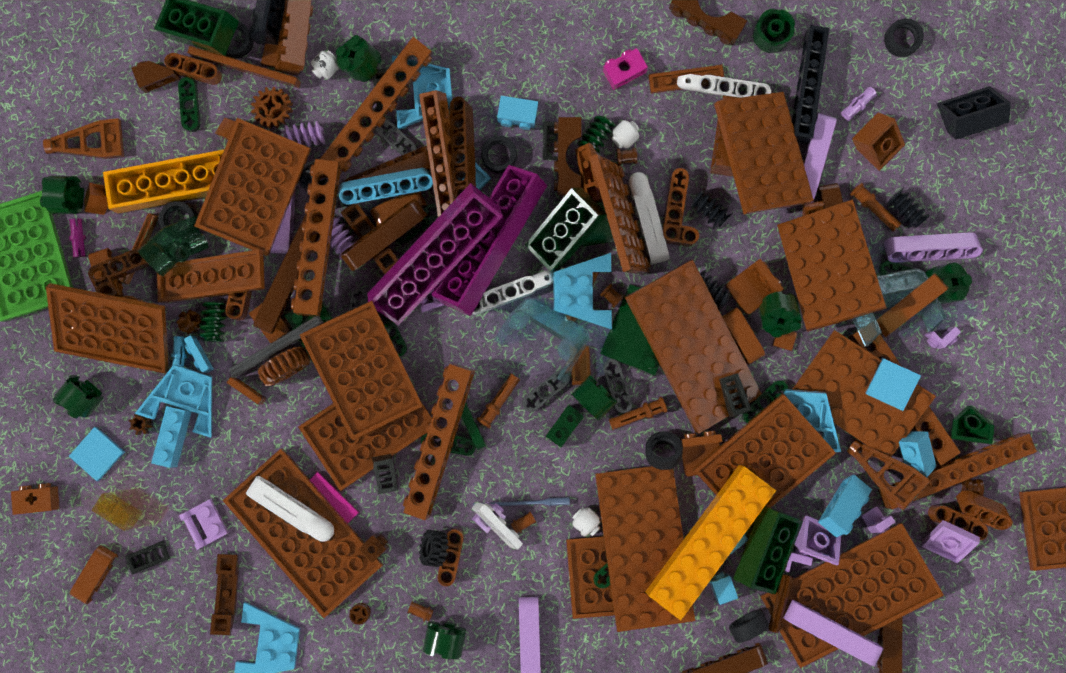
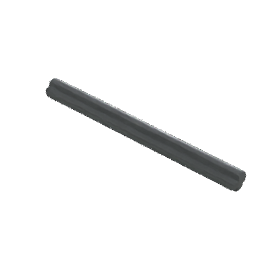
M316 316L231 367L229 370L231 376H240L301 339L299 334L323 323L321 317Z

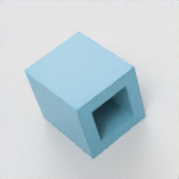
M720 572L710 580V585L719 605L738 599L729 574Z

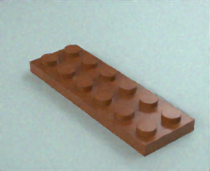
M260 249L157 265L159 303L265 289L263 251Z

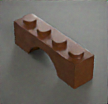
M672 0L669 7L674 16L686 18L690 25L700 26L706 34L719 37L720 41L726 45L735 44L747 23L746 19L732 11L722 17L709 16L702 11L698 0Z
M558 117V122H554V133H558V141H554V153H558V160H554V172H558V180H554V191H557V195H566L571 188L581 187V176L569 168L566 162V151L573 141L581 138L582 117Z
M358 203L351 204L340 212L359 238H362L375 228ZM389 246L373 257L384 274L398 261V258Z

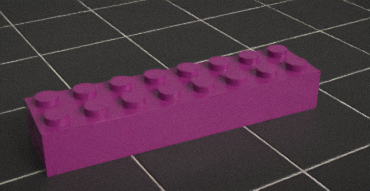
M508 165L489 197L500 207L503 217L435 287L431 295L443 305L465 315H472L547 188V185L538 174Z
M470 183L367 293L368 302L373 301L378 312L399 326L503 217L500 207Z

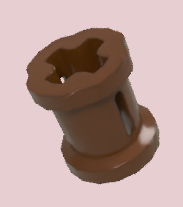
M636 147L631 150H616L618 166L625 163L637 164Z
M612 283L600 294L601 297H605L612 304L613 308L625 297L624 294H620L613 287Z

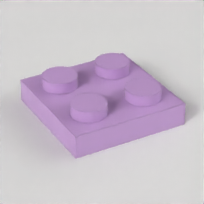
M943 520L923 539L921 547L958 563L980 543V537Z

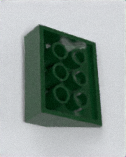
M630 284L625 297L640 288ZM624 297L600 354L653 377L660 364Z

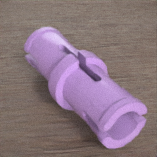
M868 87L860 96L852 100V103L841 112V115L847 121H850L859 111H863L866 108V105L877 96V92L872 87Z

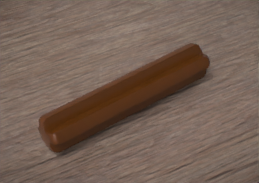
M783 574L768 627L769 631L779 633L793 577L787 574Z

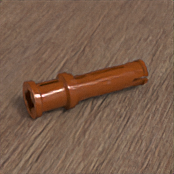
M862 182L859 183L849 195L858 199L862 207L870 209L892 232L901 225V222L876 200L874 193L871 194L863 186Z
M510 373L496 396L490 403L488 402L485 405V410L476 420L490 429V424L497 415H500L502 405L520 382V379Z
M661 396L656 401L645 402L640 408L611 418L609 422L612 430H615L643 418L651 419L656 414L667 413L668 411Z

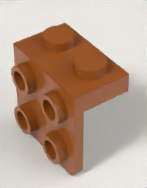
M761 259L757 260L726 284V289L730 290V294L746 314H751L759 308V305L762 304V299L768 294L784 290L781 281L773 276L767 263Z
M715 430L705 431L704 435L696 436V433L684 434L685 438H679L683 446L682 462L686 476H697L694 468L720 447L719 442H722V436L716 433Z

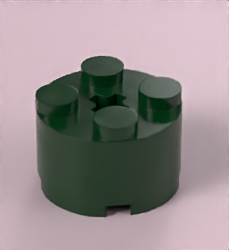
M772 8L766 10L760 16L753 30V39L757 47L767 53H776L783 50L794 35V18L788 11L783 9L777 10Z
M354 35L336 50L338 67L355 81L366 82L370 80L378 71V63L381 64L379 51L358 35Z
M51 175L42 179V196L40 198L41 207L46 208L52 214H78L79 212L77 211L83 208L84 188H80L79 183H82L81 180L76 176Z
M948 263L926 271L923 282L935 273L949 287L948 290L932 301L934 304L962 301L967 296L969 287L972 284V277L958 263Z
M774 292L762 299V304L759 305L762 327L772 337L779 338L801 328L800 308L798 300L793 294L789 293V295H786L783 292Z
M70 375L55 394L53 402L68 410V415L75 419L79 416L89 417L103 400L104 396L101 397L102 392L90 381L85 380V382L79 380L80 376Z
M591 375L571 394L598 421L617 403L610 394L607 396L609 392L602 385H599Z
M428 621L423 652L434 657L436 653L441 655L443 659H459L463 652L466 629L456 627V624L451 622H444V625H440L438 622Z

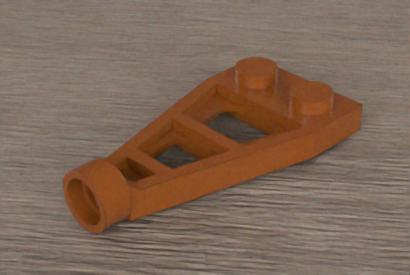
M119 118L99 120L44 139V151L46 154L63 153L102 159L124 157L121 120ZM95 132H100L101 147L98 149L87 146L86 137ZM79 136L80 148H68V139Z
M855 440L847 450L850 455L856 458L884 495L903 511L930 483V480L915 468L864 445L858 440ZM872 457H876L885 463V466L879 472L875 471L868 464ZM889 469H894L904 476V479L896 487L890 486L884 478V473Z

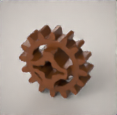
M265 87L264 93L259 90L260 96H253L256 102L251 103V106L255 108L251 110V113L256 115L254 119L257 122L260 121L263 127L267 124L269 129L273 125L279 128V123L286 125L284 120L291 119L288 113H293L292 108H290L293 103L289 100L288 94H284L282 89L277 92L275 87L271 91ZM278 98L282 99L284 105L278 103ZM261 111L265 112L266 118L262 116Z

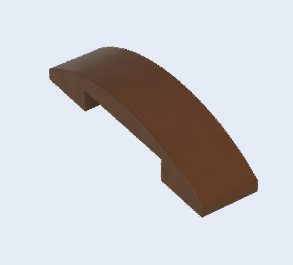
M217 554L216 574H218L215 610L211 617L210 635H231L237 602L238 555Z

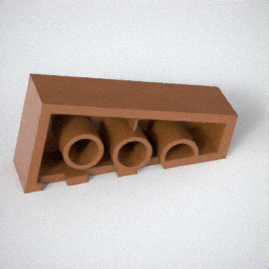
M285 0L275 71L298 75L300 71L304 70L305 53L308 47L307 35H309L311 27L309 17L313 13L311 0Z
M723 95L721 100L734 99L738 97ZM717 121L710 173L733 176L720 124Z

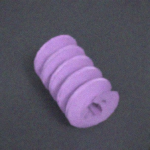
M315 121V127H312L311 123L308 122L307 128L304 127L303 123H300V129H297L296 125L293 124L292 130L289 129L288 125H285V131L283 132L285 138L302 145L306 143L308 147L312 145V141L315 146H318L320 141L325 145L324 129L319 125L318 121Z
M341 217L334 219L330 245L332 248H335L336 254H341L355 243H351L354 239L353 235L347 237L350 230H342L346 224H338L342 220Z

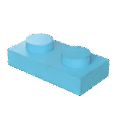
M190 335L184 338L186 343L185 349L190 355H193L195 359L194 365L197 370L202 373H209L214 370L196 336Z

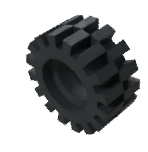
M426 530V533L423 534L424 538H421L422 544L419 546L421 547L419 559L421 564L425 566L440 567L445 562V556L448 554L446 552L449 547L447 546V543H449L448 536L443 531Z

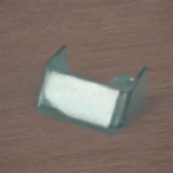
M910 269L877 276L887 308L893 307L928 279L925 272L920 269ZM938 298L913 316L921 315L928 332H932L947 318ZM873 313L853 318L864 346H868L882 333Z
M527 298L510 313L494 340L502 345L512 329L521 330L525 328L529 320L562 340L558 345L557 352L567 362L557 379L564 383L588 344L590 335L585 328L535 298Z

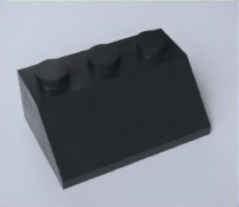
M257 0L256 7L253 9V24L250 26V37L257 44L278 45L285 0Z
M990 86L937 103L947 133L955 140L993 127H999L1009 123L1011 102Z

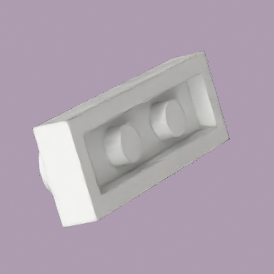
M476 503L472 507L481 519L510 548L518 550L523 543L518 539L519 535L514 530H509L505 526L507 524L505 520L499 516L497 517L493 513L494 509L489 504Z

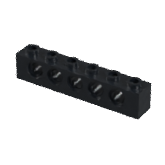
M810 25L804 36L792 116L794 135L797 138V142L801 144H808L814 136L830 29L828 27Z

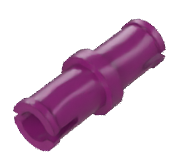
M77 218L76 221L75 219H69L71 229L69 240L72 241L73 258H78L79 252L80 257H86L84 245L86 236L83 235L82 219Z

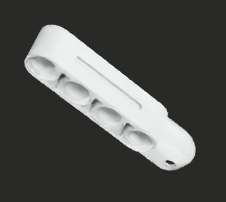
M687 74L679 76L677 79V85L681 89L712 95L738 98L756 96L759 87L764 90V94L771 93L770 87L764 83L713 75ZM704 78L709 81L707 89H703L701 86ZM721 82H725L727 84V90L725 92H722L720 90ZM741 84L744 85L746 88V91L743 95H741L738 91V88Z
M633 173L628 182L632 200H635L636 207L634 208L637 218L640 219L641 225L639 226L641 234L645 238V249L650 256V264L669 261L668 248L648 178L644 173Z
M546 270L485 291L479 301L480 308L473 311L472 314L484 313L530 296L536 291L548 287V285L553 283V271ZM531 281L534 283V288L526 290L523 287L524 283ZM514 288L517 292L515 296L508 297L506 290ZM492 294L498 296V301L495 304L488 302V297Z
M256 476L247 490L246 494L250 498L318 541L326 542L333 537L334 526L331 522L268 480Z

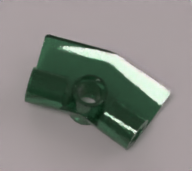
M192 216L162 228L137 252L156 273L164 277L176 266L175 264L186 261L190 255L207 250L209 246L205 236L199 231V228L195 227L197 216ZM180 248V252L175 255L176 250Z

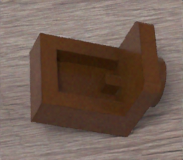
M375 533L359 550L370 562H374L389 548L387 545L388 540L382 534L378 535Z

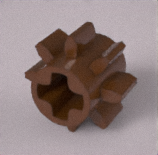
M189 309L187 312L182 311L178 315L179 319L176 323L180 331L187 332L189 335L192 331L196 333L200 329L199 325L202 321L198 313Z
M135 413V417L128 420L131 422L129 430H136V435H141L142 432L149 434L148 429L155 427L151 422L153 419Z

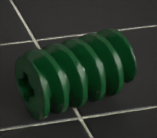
M596 115L594 122L590 123V128L586 129V134L582 135V140L578 141L577 145L581 147L591 143L595 151L600 153L597 146L604 147V143L601 140L608 141L609 138L605 134H612L610 127L615 128L617 125L605 116Z
M204 302L202 304L203 307L208 308L202 310V314L207 316L201 318V321L206 323V325L200 326V329L206 331L199 335L205 339L202 341L224 342L219 336L225 334L220 328L226 327V325L220 321L226 319L225 316L221 315V313L226 312V309L222 307V305L226 304L217 302Z

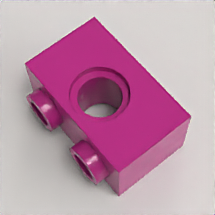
M636 48L634 50H626L617 59L612 58L608 60L603 67V73L612 89L615 90L645 74L648 67ZM626 65L629 70L622 71L620 66Z

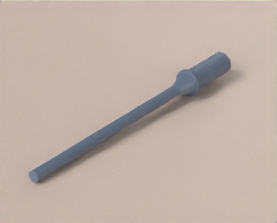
M549 497L545 500L491 502V504L497 503L499 506L544 504L551 507L570 505V497Z

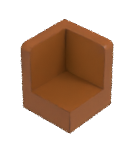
M89 183L84 198L85 212L105 215L108 207L105 185Z

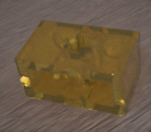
M112 492L102 493L91 510L123 531L133 529L143 513Z

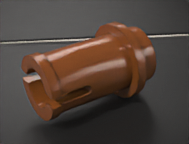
M529 512L516 521L514 519L511 526L516 533H522V530L536 523V520L532 513Z
M412 601L407 613L420 617L425 622L430 621L434 610L431 607L427 608Z

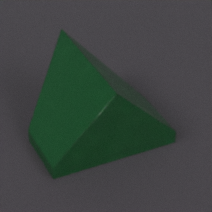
M967 406L953 419L951 439L993 444L995 425L988 421L973 406Z

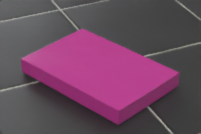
M319 472L310 479L347 523L359 513Z

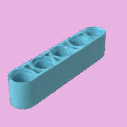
M417 168L346 181L339 185L338 193L342 203L355 204L428 190L432 187L433 181L428 169ZM422 176L428 177L424 182L419 181ZM402 180H409L407 185L400 184ZM384 183L390 184L386 189L381 188ZM364 187L371 188L369 192L362 191ZM346 190L352 191V194L349 196L343 195V192Z

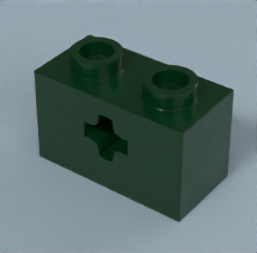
M568 405L548 431L546 437L561 448L584 416Z

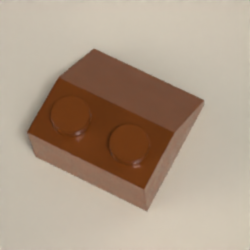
M879 112L852 138L856 149L879 171L905 146L895 118Z

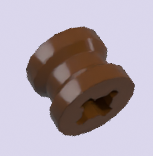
M968 479L963 481L961 492L968 490L983 496V480Z
M365 603L354 605L349 612L351 622L357 625L365 623L371 614L369 606Z

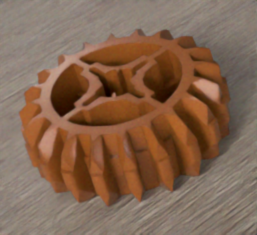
M294 347L282 352L261 365L258 369L259 378L265 386L276 385L306 368L310 363L309 356L303 347Z

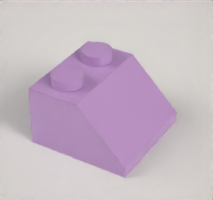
M809 516L802 518L803 523L795 542L799 551L838 565L841 536L836 538L818 523L819 520Z

